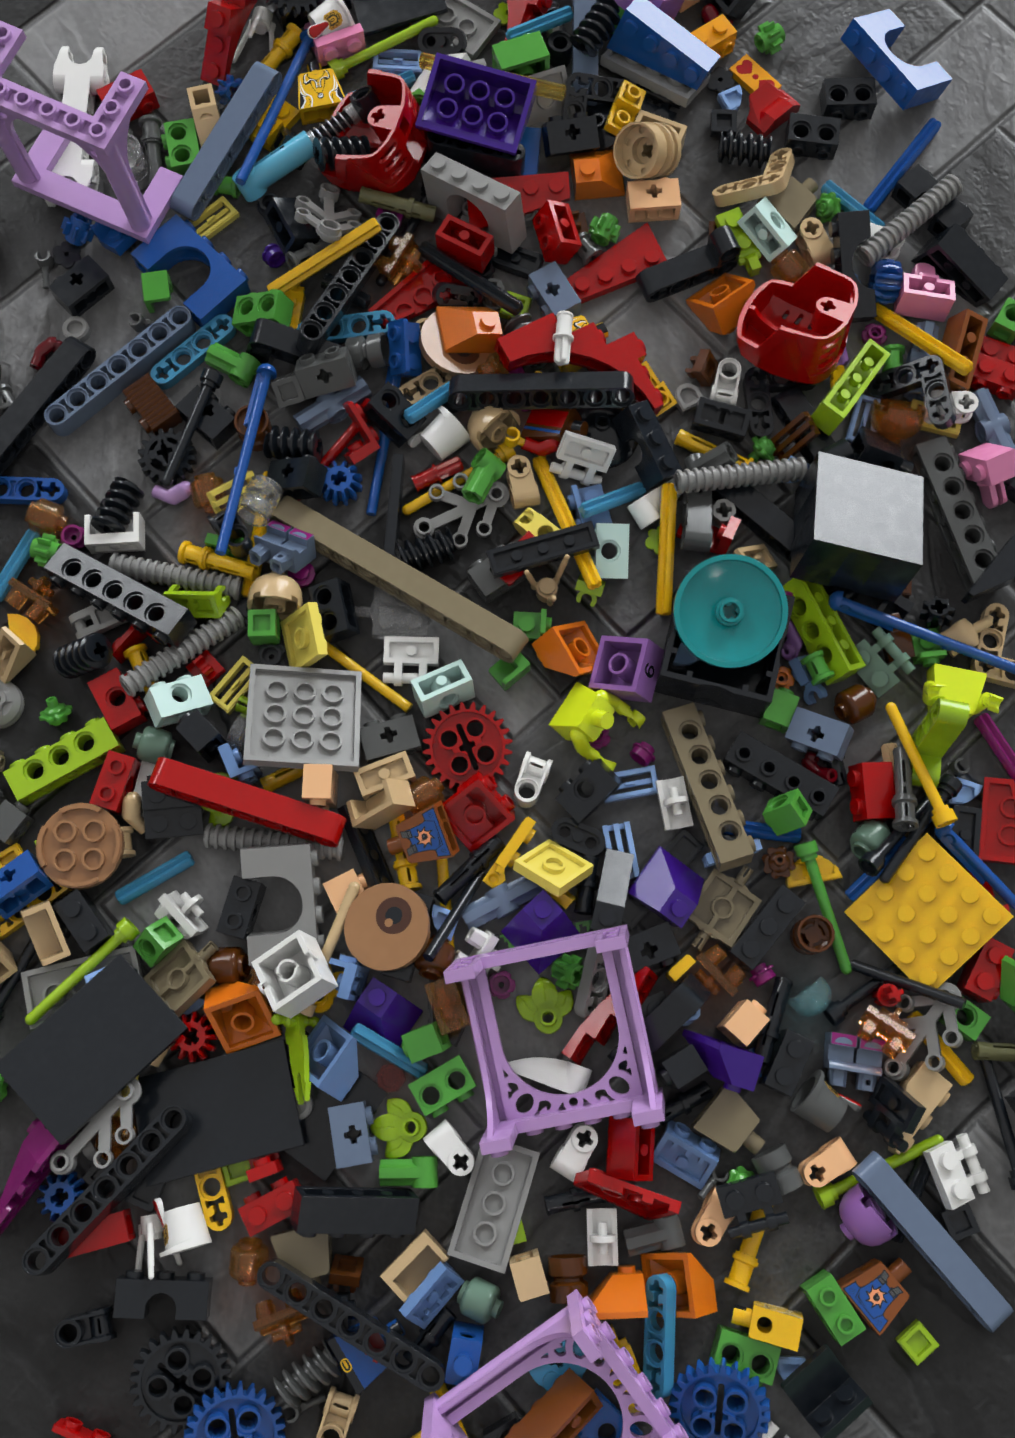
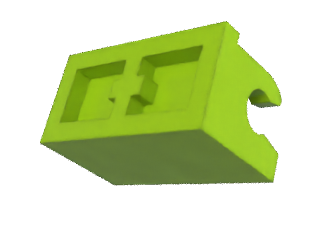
M173 584L168 591L163 593V596L188 608L194 618H221L231 603L230 596L222 597V592L226 588L225 585H218L214 591H178L180 585Z

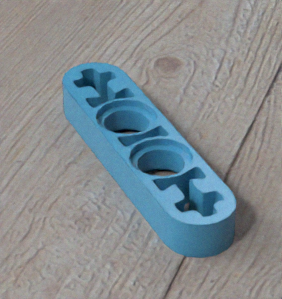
M387 310L343 315L338 323L341 327L339 334L334 337L329 336L327 340L339 344L345 343L349 337L364 336L366 339L368 334L384 332L387 336L388 324H386L385 329L377 324H382L385 318L389 322L396 319ZM358 321L366 323V328L361 333L353 332V326Z
M226 314L215 316L155 364L150 373L160 389L165 390L173 387L205 361L206 351L209 346L205 349L198 348L197 343L199 340L209 339L211 341L210 345L217 342L223 346L229 342L236 334V328L232 325V318ZM219 326H228V330L219 329ZM211 332H213L214 336H217L216 340L214 339ZM186 354L191 357L186 365L177 363V359L181 355ZM171 364L174 365L175 369L177 370L176 372L174 371L173 368L171 369V367H170ZM163 372L165 375H168V378H160L159 374Z
M667 1273L652 1275L646 1282L648 1318H645L643 1373L650 1381L653 1388L651 1392L656 1399L659 1397L662 1399L667 1398L671 1395L672 1388L674 1387L677 1290L674 1279ZM658 1312L664 1319L663 1328H660L656 1321ZM656 1344H658L663 1351L662 1360H660L655 1353Z

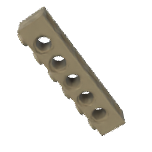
M694 702L663 711L661 717L663 730L680 774L684 776L687 792L718 872L751 863L756 851L755 842L752 836H747L743 827L746 825L744 815L741 809L737 810L733 801L736 798L733 787L725 782L723 777L725 775V768L721 759L717 760L713 752L716 750L712 736L707 735L704 726H706L702 711H697ZM692 733L696 738L686 739L683 734ZM695 757H701L706 762L703 764H697L692 759ZM712 782L716 787L706 789L702 786V783ZM722 807L726 813L722 815L715 814L712 808ZM731 832L735 835L736 839L729 841L724 839L721 834Z

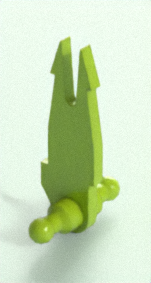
M301 1013L291 1019L280 1014H274L271 1017V1022L274 1025L283 1024L286 1027L285 1040L286 1045L289 1046L290 1064L295 1085L294 1092L298 1105H304V1101H310L311 1082H309V1049L305 1028L307 1026L314 1028L320 1019L316 1016L308 1017Z

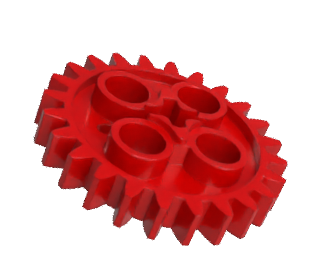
M460 702V710L456 711L452 705H449L450 714L447 715L440 710L439 713L442 719L440 721L431 719L435 728H426L425 730L431 735V739H423L422 741L424 744L430 745V748L422 752L424 755H431V759L425 762L426 766L435 765L431 772L432 776L438 773L442 774L439 783H443L448 779L450 780L449 789H452L456 783L460 786L478 771L483 776L489 774L494 780L493 774L495 773L503 776L504 772L501 770L500 765L509 766L510 764L504 759V755H512L511 750L505 749V746L511 744L512 740L504 739V735L510 730L509 728H500L504 719L495 721V710L487 715L485 714L486 705H483L478 711L476 710L475 702L471 703L470 709H466L464 703ZM479 722L483 726V732L479 736H471L467 732V727L470 723ZM458 724L462 725L468 742L475 744L472 752L479 766L478 770L473 769L467 752L460 751V748L463 747V742L456 728ZM447 732H452L457 736V743L452 747H446L442 744V736ZM483 747L492 749L494 753L493 759L489 762H482L478 758V751ZM456 758H464L468 762V768L462 773H457L452 769L453 761Z

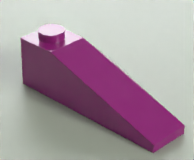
M38 1118L28 1127L27 1132L29 1134L21 1145L0 1198V1236L51 1173V1156L58 1150H65L77 1137L75 1134L63 1145H60L54 1136L44 1128L43 1123ZM61 1156V1157L57 1160V1164H58V1162L62 1159L63 1156Z

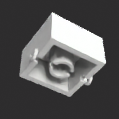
M297 930L251 962L260 981L258 988L262 994L266 995L273 1012L290 1019L338 987L316 938L301 930Z

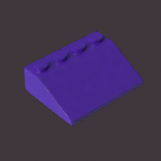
M437 52L415 128L516 156L536 97L537 80Z

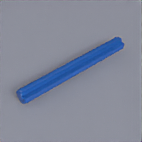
M931 118L864 202L863 206L873 214L894 189L897 181L905 175L941 127L940 121Z

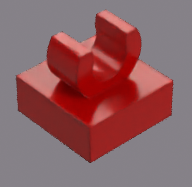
M208 650L202 652V654L186 666L193 676L201 674L207 687L226 672Z

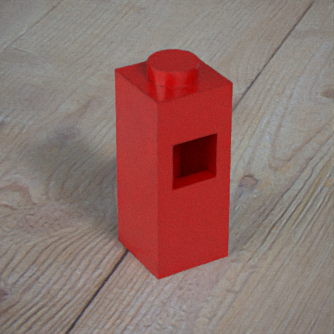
M128 1208L110 1213L67 1258L135 1239L136 1234L131 1209ZM66 1228L60 1232L58 1237L62 1246L69 1239V1232Z

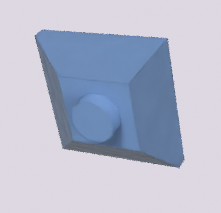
M323 1015L307 1037L309 1081L342 1102L359 1077L357 1039L329 1017Z

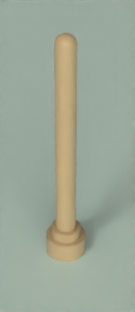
M351 882L321 950L328 964L344 928L348 909L359 893L360 885L358 882ZM313 1003L300 1013L313 1017L317 1006Z

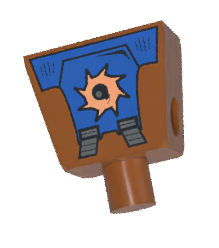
M442 800L401 821L396 825L398 836L387 839V848L390 854L395 855L405 852L409 863L450 858L460 851Z
M899 1257L887 1268L881 1261L873 1258L836 1282L857 1313L871 1330L880 1336L909 1299V1294L901 1286L900 1282L912 1271Z

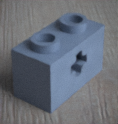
M556 261L528 275L526 290L532 301L536 300L540 306L539 310L542 317L550 313H554L556 317L559 311H570L574 317L580 315L582 301Z
M796 707L785 738L791 743V748L806 753L807 749L817 752L816 757L832 763L833 759L843 760L854 729L844 722ZM822 733L824 735L823 739L817 738L815 740L813 738L814 734L819 735Z
M366 1101L328 1107L336 1169L372 1163L374 1155H378L376 1136L371 1137L369 1125L374 1124L372 1107H366ZM351 1125H355V1129L362 1132V1135L357 1137V1142H354L352 1137H347V1132L352 1128Z

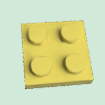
M307 602L280 622L289 666L308 668L328 655L327 641L324 638L322 617L319 613L317 602Z
M548 839L516 859L513 870L544 888L549 893L559 897L590 876L594 865L553 840Z

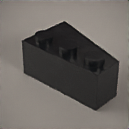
M957 223L929 239L911 260L915 264L920 262L930 264L935 267L936 275L946 280L955 281V293L976 308L990 301L1009 279L1002 272V269L985 254L983 248L978 246L970 238L966 230Z

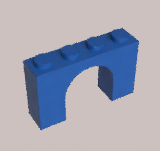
M890 9L853 18L840 38L841 41L902 110L936 100L940 97L952 81V78L937 61L923 66H913L901 61L889 50L888 47L893 45L905 27Z
M175 214L155 232L149 244L143 242L130 254L136 267L142 273L161 270L168 271L177 263L186 260H196L206 264L210 268V275L207 281L183 302V305L189 309L194 322L199 327H203L215 316L227 314L235 307L237 296L251 293L248 285L249 278L240 268L236 270L223 252L218 253L206 236L201 237L198 235L196 228L189 220L183 221Z

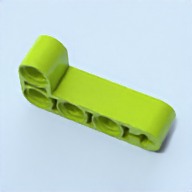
M938 698L911 736L936 788L940 780L941 759L967 725L970 712L968 703ZM911 764L912 785L923 787Z

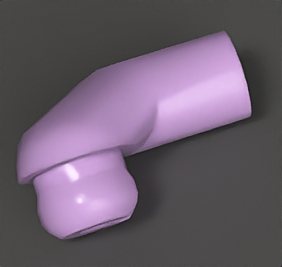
M182 481L170 489L155 485L152 490V497L171 505H177L190 497L193 487L188 481Z

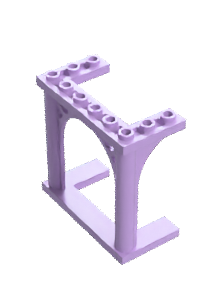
M0 21V147L15 171V175L11 180L14 186L149 244L170 209L171 196L182 180L183 175L160 166L144 195H142L131 171L127 156L128 129L132 115L149 89L146 81L121 71L94 116L2 78L27 37L22 29ZM15 119L23 120L43 129L28 153L14 129L13 120ZM70 141L79 145L99 164L105 172L117 199L52 172Z
M627 924L458 958L443 972L445 984L459 981L462 983L486 1100L487 1128L479 1143L482 1155L490 1154L492 1158L507 1155L509 1150L513 1149L519 1133L526 1132L527 1136L541 1134L544 1132V1129L555 1127V1130H565L573 1126L572 1123L584 1121L585 1125L599 1123L603 1117L613 1116L614 1119H623L632 1115L634 1127L642 1126V1129L658 1127L660 1122L665 1121V1097L663 1088L658 1087L628 948L629 931ZM595 947L597 954L602 953L618 1025L619 1042L616 1056L605 1075L595 1084L582 1091L570 1094H552L540 1091L524 1082L514 1072L506 1059L486 968ZM624 1047H626L627 1053L623 1052ZM626 1060V1069L631 1068L632 1074L625 1070L619 1069V1064L622 1061ZM615 1076L625 1079L629 1084V1091L627 1093L614 1091L610 1086L609 1080ZM508 1083H515L518 1089L509 1097L508 1092H511L512 1089ZM604 1089L610 1097L601 1095V1099H599L595 1093L598 1090ZM523 1094H531L534 1100L532 1108L524 1113L519 1112L516 1107L518 1098ZM570 1098H576L578 1103L570 1104L569 1100ZM547 1100L551 1103L549 1109H547V1106H544L540 1111H537L540 1101Z
M577 1289L567 1296L568 1305L444 1395L438 1397L433 1392L424 1398L421 1438H468L457 1423L459 1420L528 1371L545 1364L570 1363L589 1369L610 1386L617 1397L622 1411L623 1425L621 1438L689 1437L679 1422L677 1424L673 1423L669 1417L671 1412L665 1401L661 1397L656 1399L652 1394L651 1390L653 1388L643 1372L638 1374L632 1366L634 1360L624 1346L621 1349L614 1341L616 1336L610 1325L606 1321L601 1323L595 1314L598 1312L588 1296L583 1298ZM565 1340L566 1352L562 1354L556 1352L555 1349L562 1348L561 1342ZM574 1341L584 1353L583 1356H578L573 1352ZM599 1358L600 1360L604 1358V1361L600 1364L594 1362ZM616 1379L621 1381L619 1386L613 1384ZM635 1403V1408L640 1412L631 1413L628 1409L629 1405ZM643 1421L650 1424L652 1430L647 1435H636L631 1432L630 1426L635 1422Z

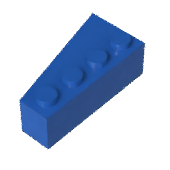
M634 0L626 8L606 47L695 90H698L707 79L721 57L648 0Z

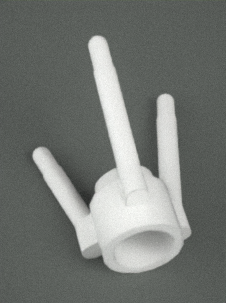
M264 6L254 8L252 18L249 20L248 27L235 51L233 64L236 63L248 38H252L254 33L263 35L269 32V52L273 48L276 24L272 22L273 14L268 8Z
M157 1214L140 1216L141 1224L138 1225L139 1237L135 1269L142 1270L144 1244L147 1241V1267L150 1280L154 1278V1240L163 1238V1226ZM180 1253L174 1254L176 1264L181 1266L183 1262Z

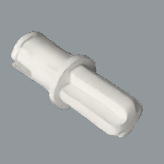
M559 311L556 314V333L553 334L552 339L555 342L554 362L558 366L568 365L570 362L571 343L574 341V336L572 335L574 315L570 311Z

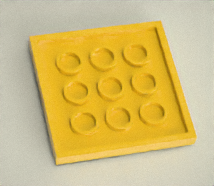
M928 833L916 843L889 883H882L878 879L844 911L909 979L935 988H939L1014 917Z

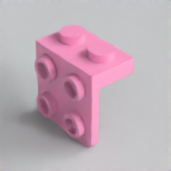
M310 22L304 25V30L311 26ZM358 23L313 39L315 47H312L317 61L323 67L328 65L327 62L334 58L345 59L366 49L364 30L361 24Z

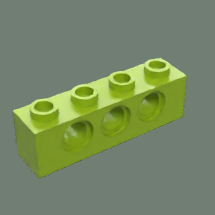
M871 338L855 355L811 415L816 426L828 436L845 419L891 355Z
M792 578L783 585L784 591L792 592L795 597L791 620L801 636L807 652L811 654L823 650L825 662L830 671L835 673L834 677L825 682L826 685L842 682L864 668L866 665L837 611L832 610L829 606V596L823 585Z
M104 717L89 720L85 727L77 732L71 731L62 735L57 743L38 748L34 752L35 755L26 760L19 759L10 764V768L5 770L3 774L17 801L27 806L103 764L108 750L117 753H123L126 750L119 737L110 729ZM88 740H94L93 747L88 751H84V744ZM68 753V761L63 765H59L60 756ZM43 767L42 776L34 779L35 770Z

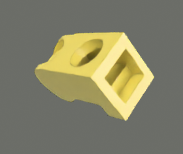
M527 507L513 522L515 529L522 536L528 531L536 537L560 530L542 514H539L530 507Z

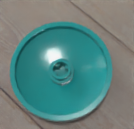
M739 554L718 555L699 563L682 580L673 604L674 625L683 645L699 660L720 668H740L763 659L777 646L787 625L788 601L780 580L760 561Z

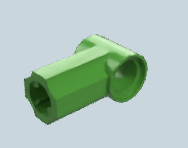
M217 342L209 346L204 359L207 365L227 374L233 382L244 388L249 387L257 374V368L261 365L254 356L246 352L239 354Z
M486 447L482 448L474 456L471 462L473 469L461 491L463 498L468 502L478 505L484 502L493 483L503 475L506 469V464Z
M411 1156V1159H380V1186L437 1188L438 1157Z

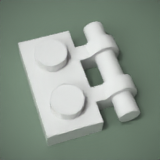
M565 430L556 452V457L564 460V462L561 464L552 462L549 472L558 474V477L562 479L572 478L578 480L580 484L585 486L601 484L602 476L596 475V470L607 473L616 452L615 445ZM577 464L586 467V469L582 471L573 468V466Z
M384 636L383 663L384 665L394 666V673L383 672V683H394V686L411 684V680L427 674L428 666L439 667V637ZM403 666H419V673H403Z
M961 1133L956 1136L960 1146L956 1149L952 1141H943L923 1152L946 1210H954L975 1199L971 1189L973 1185H976L979 1194L990 1192L986 1181L988 1180L985 1169H981L976 1156L978 1153L974 1143L970 1142L967 1133ZM964 1158L970 1170L968 1174H965L961 1164V1160Z

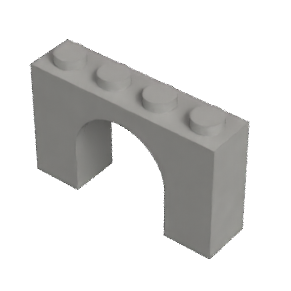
M437 152L421 168L428 204L437 206L436 217L442 220L446 218L447 214L457 217L462 211V205L465 202L464 198H466L484 215L488 223L489 233L494 236V246L513 254L525 240L527 233L521 192Z
M313 842L244 847L240 849L242 879L272 876L284 878L296 886L300 892L303 905L298 922L290 928L276 931L251 932L247 936L249 966H252V961L297 930L315 937L322 950L326 940L324 934L320 935L319 923L324 922L323 907L318 906L317 895L321 894L320 877H315V866H319L318 848L313 849Z

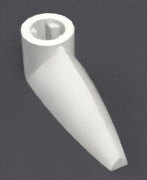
M674 478L666 483H674ZM661 486L627 507L641 530L660 518Z
M531 1057L508 1062L516 1074L569 1094L586 1089L592 1070L554 1058Z

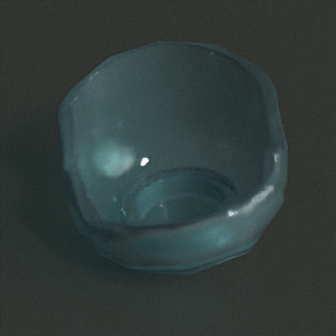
M819 977L812 985L805 987L799 992L796 997L790 998L788 1003L800 1016L812 1017L821 1014L828 1007L832 999V990L823 977Z

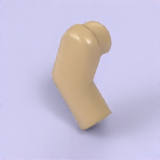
M129 792L123 798L122 818L138 833L143 834L145 833L144 818L141 816V796L137 792Z

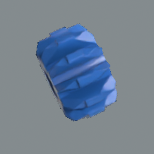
M883 259L875 262L871 267L867 285L868 288L875 290L876 303H894L898 298L903 280V269L899 261Z
M333 460L332 468L327 467L322 493H324L323 499L326 502L332 500L335 506L340 501H343V504L347 506L349 503L348 499L357 501L356 493L363 490L360 484L363 481L362 475L357 473L355 465L348 467L347 461L344 460L341 466H338L337 462Z
M76 1171L68 1174V1176L57 1174L56 1177L53 1174L46 1177L48 1185H40L38 1188L45 1196L38 1198L36 1202L39 1204L45 1202L46 1206L41 1210V1214L45 1215L51 1212V1222H55L85 1191L81 1187L86 1182L82 1178L76 1181ZM67 1192L68 1199L60 1200L59 1194Z

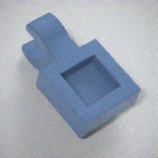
M808 655L799 656L788 663L792 668L794 679L799 682L800 686H805V702L808 705L817 703L814 698V692L818 694L820 699L827 697L828 694L821 684L812 686L811 681L813 679L806 666L800 662Z

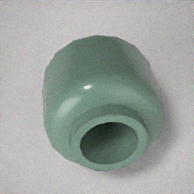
M147 726L144 728L143 733H136L132 748L137 749L136 755L139 760L156 764L158 757L171 759L176 740L172 739L171 732Z
M863 821L850 837L853 854L860 859L865 852L876 850L891 834L889 827L882 821Z
M477 1276L470 1281L466 1280L457 1296V1303L460 1304L461 1314L480 1324L488 1323L492 1317L497 1319L504 1305V1301L500 1300V1288Z

